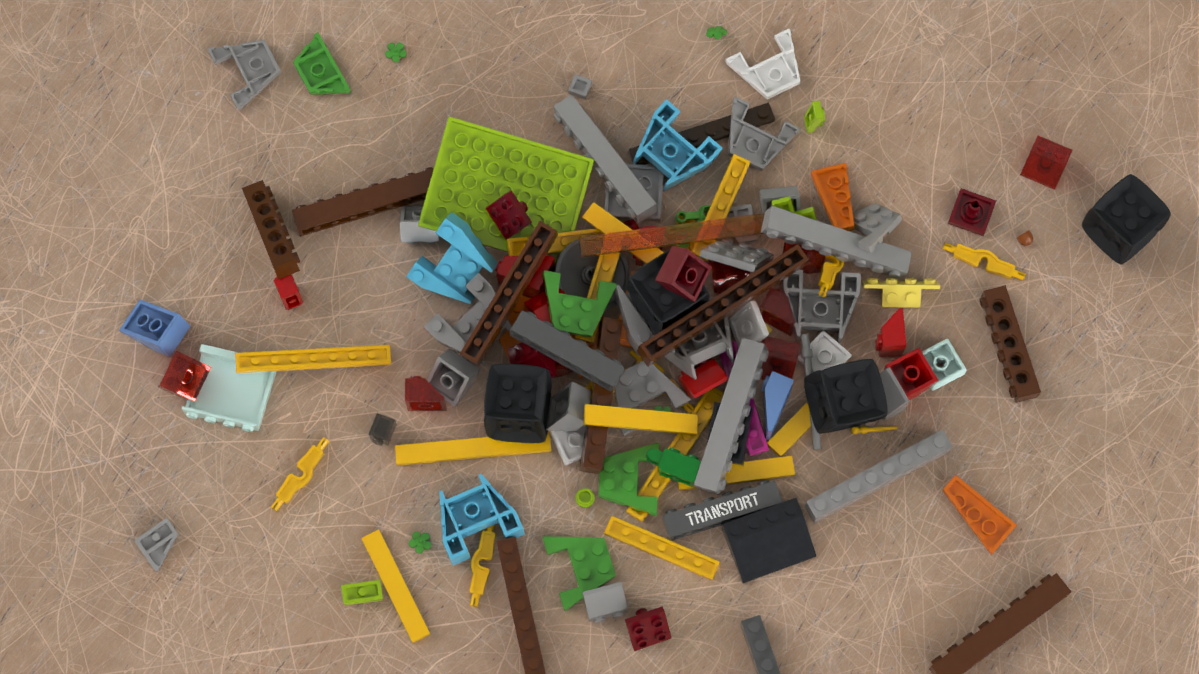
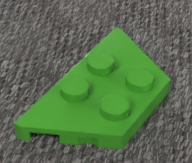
M318 32L315 33L310 44L306 45L302 53L293 61L310 95L350 93L351 89Z

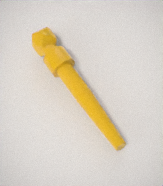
M897 426L852 427L851 433L867 434V432L897 430Z

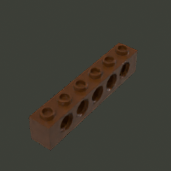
M263 180L243 187V193L278 280L299 272L297 263H300L297 252H292L295 247L291 238H286L289 236L286 225L281 226L284 220L281 213H276L275 211L279 209L275 198L270 199L273 196L270 186L265 187Z
M1006 285L985 290L979 299L980 305L986 311V323L988 327L991 326L993 332L991 333L992 342L997 345V357L999 362L1003 363V375L1005 380L1009 381L1010 396L1015 399L1016 403L1037 398L1041 390ZM993 306L1000 307L1002 311H994ZM998 324H1005L1007 329L1002 330ZM1005 341L1011 342V343L1013 344V347H1012V348L1007 347V346L1004 344V342H1005ZM1010 359H1016L1019 365H1013ZM1016 377H1022L1025 383H1019Z

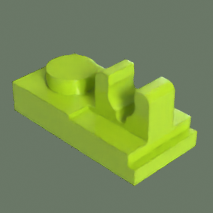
M813 101L804 115L807 133L814 132L817 127L823 126V122L826 121L825 111L821 107L820 101Z
M380 580L341 585L342 600L345 606L383 600Z

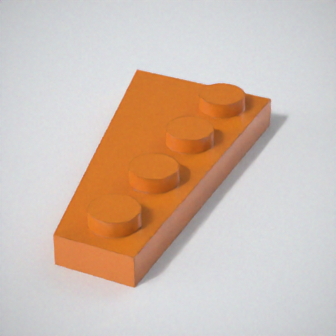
M847 163L811 171V178L831 225L847 231L854 230Z
M957 475L942 490L991 556L1017 526V524Z

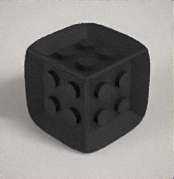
M1129 174L1107 191L1095 203L1093 208L1087 212L1082 221V228L1105 254L1122 265L1135 256L1156 236L1158 231L1168 222L1171 212L1166 204L1144 182L1136 176Z
M670 250L638 269L627 279L626 284L632 301L656 334L702 306L710 298L705 285H703L696 301L692 302L667 290L655 281Z
M862 359L831 366L824 370L815 371L804 378L805 394L811 418L819 434L856 427L887 416L888 407L878 367L873 359Z
M503 363L491 365L484 399V427L489 438L516 443H542L546 441L548 434L546 426L552 389L551 375L548 369L522 364Z

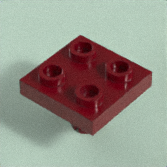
M961 188L948 224L984 236L996 200Z
M512 190L486 207L487 212L505 240L511 238L532 223L526 213L528 211L527 204L523 201L519 202Z
M663 606L650 611L640 608L636 611V616L625 619L634 651L672 638Z

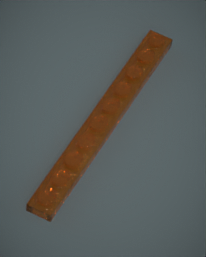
M765 213L579 237L581 257L764 234L761 233Z

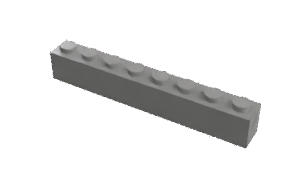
M573 95L554 105V119L558 124L561 123L564 126V132L568 137L573 138L574 145L579 151H583L584 157L594 159L593 166L595 167L596 174L599 178L603 177L608 190L616 194L615 197L618 203L626 207L628 216L631 219H635L639 224L656 213L655 201Z
M774 206L765 211L761 233L767 234L770 238H780L788 244H798L806 250L813 249L825 256L832 255L840 261H850L858 267H868L877 273L884 272L892 278H900L908 273L912 252L881 242V244L874 246L875 250L872 253L860 249L858 241L865 238V236Z
M745 338L741 340L694 482V486L697 489L720 495L721 490L723 491L726 486L725 476L731 470V458L733 453L737 452L739 445L737 440L744 431L745 425L743 421L745 416L748 417L751 406L749 403L751 398L755 397L757 390L755 385L762 376V364L768 358L769 351L763 343Z
M941 430L806 501L805 508L812 521L816 523L949 453L953 446L945 432Z

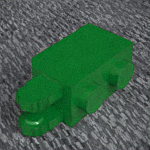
M665 448L664 452L650 449L647 452V461L658 466L660 476L691 487L694 486L701 464L698 457L688 454V456L680 454V451L675 448Z

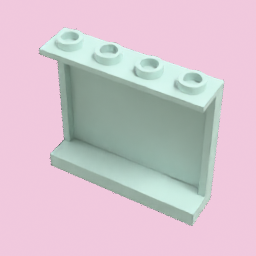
M201 344L199 350L201 357L185 407L182 406L186 417L191 419H197V417L204 418V421L213 424L216 421L221 422L229 428L238 426L242 427L241 429L246 432L259 431L277 371L236 373L235 353L238 352Z

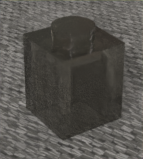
M377 413L368 434L372 440L371 442L379 446L383 444L388 446L397 426L395 419Z

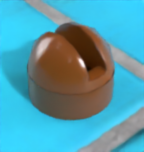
M1028 230L1018 236L1017 240L1021 245L1028 246L1033 242V235Z

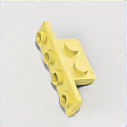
M867 278V281H862L863 288L882 289V307L920 308L921 289H940L939 282L932 278H926L924 281H917L914 278H906L905 281H897L896 278H886V281H878V278Z

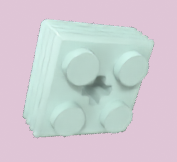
M945 339L922 351L939 380L930 387L932 391L963 376L967 371L949 339ZM937 362L943 363V368L937 367Z

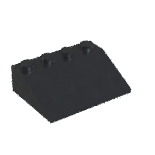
M797 498L722 525V532L743 584L816 557Z

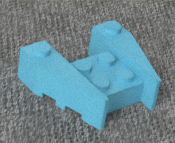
M667 99L654 112L633 160L635 165L643 156L669 178L663 188L664 191L707 169L723 149L710 136L696 149L676 132L671 125L678 118L681 111Z
M451 212L436 231V234L452 244L439 264L436 266L424 256H421L406 277L423 289L470 304L475 296L465 286L481 272L483 267L492 272L498 262L491 253L487 252L481 244L482 241L474 235L469 224Z
M482 474L478 475L481 485L449 499L445 498L442 490L439 491L443 544L453 566L471 558L463 540L467 536L498 523L505 539L511 537L518 538L525 535L515 509L504 500L501 494L491 486Z

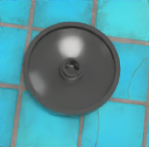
M583 237L567 245L559 254L554 272L561 273L559 288L566 294L587 298L604 242L603 238ZM621 252L612 283L619 285L623 292L626 293V284L630 273L627 260ZM614 292L605 310L617 304Z

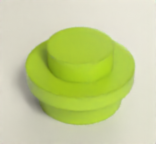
M582 488L576 493L575 500L580 507L588 508L594 503L595 495L590 489Z

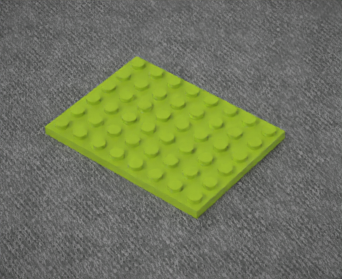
M449 116L418 227L437 231L445 218L453 212L469 224L474 235L482 241V245L508 252L507 240H505L490 217L486 207L512 190L519 202L523 201L527 204L528 211L526 213L532 223L511 238L531 236L539 221L552 227L557 233L575 231L594 159ZM561 252L549 253L546 256L555 257L556 263V260Z

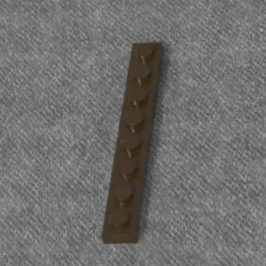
M768 102L748 109L743 121L755 127H760L775 122V117ZM731 115L678 133L695 148L699 147L708 136L714 141L730 136ZM639 146L629 149L632 162ZM642 156L636 164L646 165L650 162Z

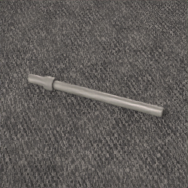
M802 334L801 358L804 359L805 376L813 373L811 361L813 352L810 349L809 334ZM810 414L814 450L822 449L820 434L815 429Z

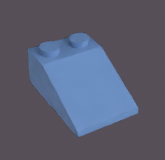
M139 300L119 331L148 348L171 357L191 326L179 314Z
M772 371L770 377L766 376L761 392H764L763 410L767 441L772 437L794 382L793 379Z

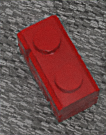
M292 274L279 280L276 276L273 281L285 309L290 310L302 305L304 302Z

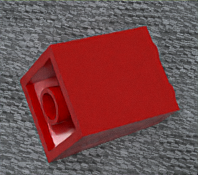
M504 256L503 260L498 262L495 268L498 285L501 286L518 256ZM545 256L524 291L523 296L532 298L545 291L542 272L544 270L554 272L555 257Z

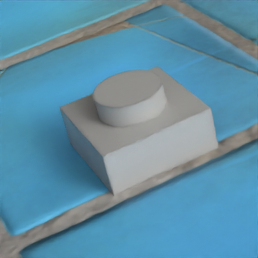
M574 75L568 93L586 99L592 85V80Z

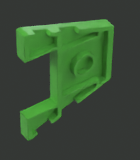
M544 270L542 278L544 279L545 293L548 298L551 324L559 331L564 330L569 334L590 338L617 284L599 281L596 300L562 294L558 292L561 273Z
M659 443L605 457L599 477V498L622 506L624 504L633 507L634 510L640 512L642 510L650 513L652 516H657L658 498L637 496L639 462H648L647 452L650 449L660 450Z
M542 537L547 555L568 550L579 587L559 593L564 611L569 610L577 602L583 600V592L599 588L616 577L604 538Z

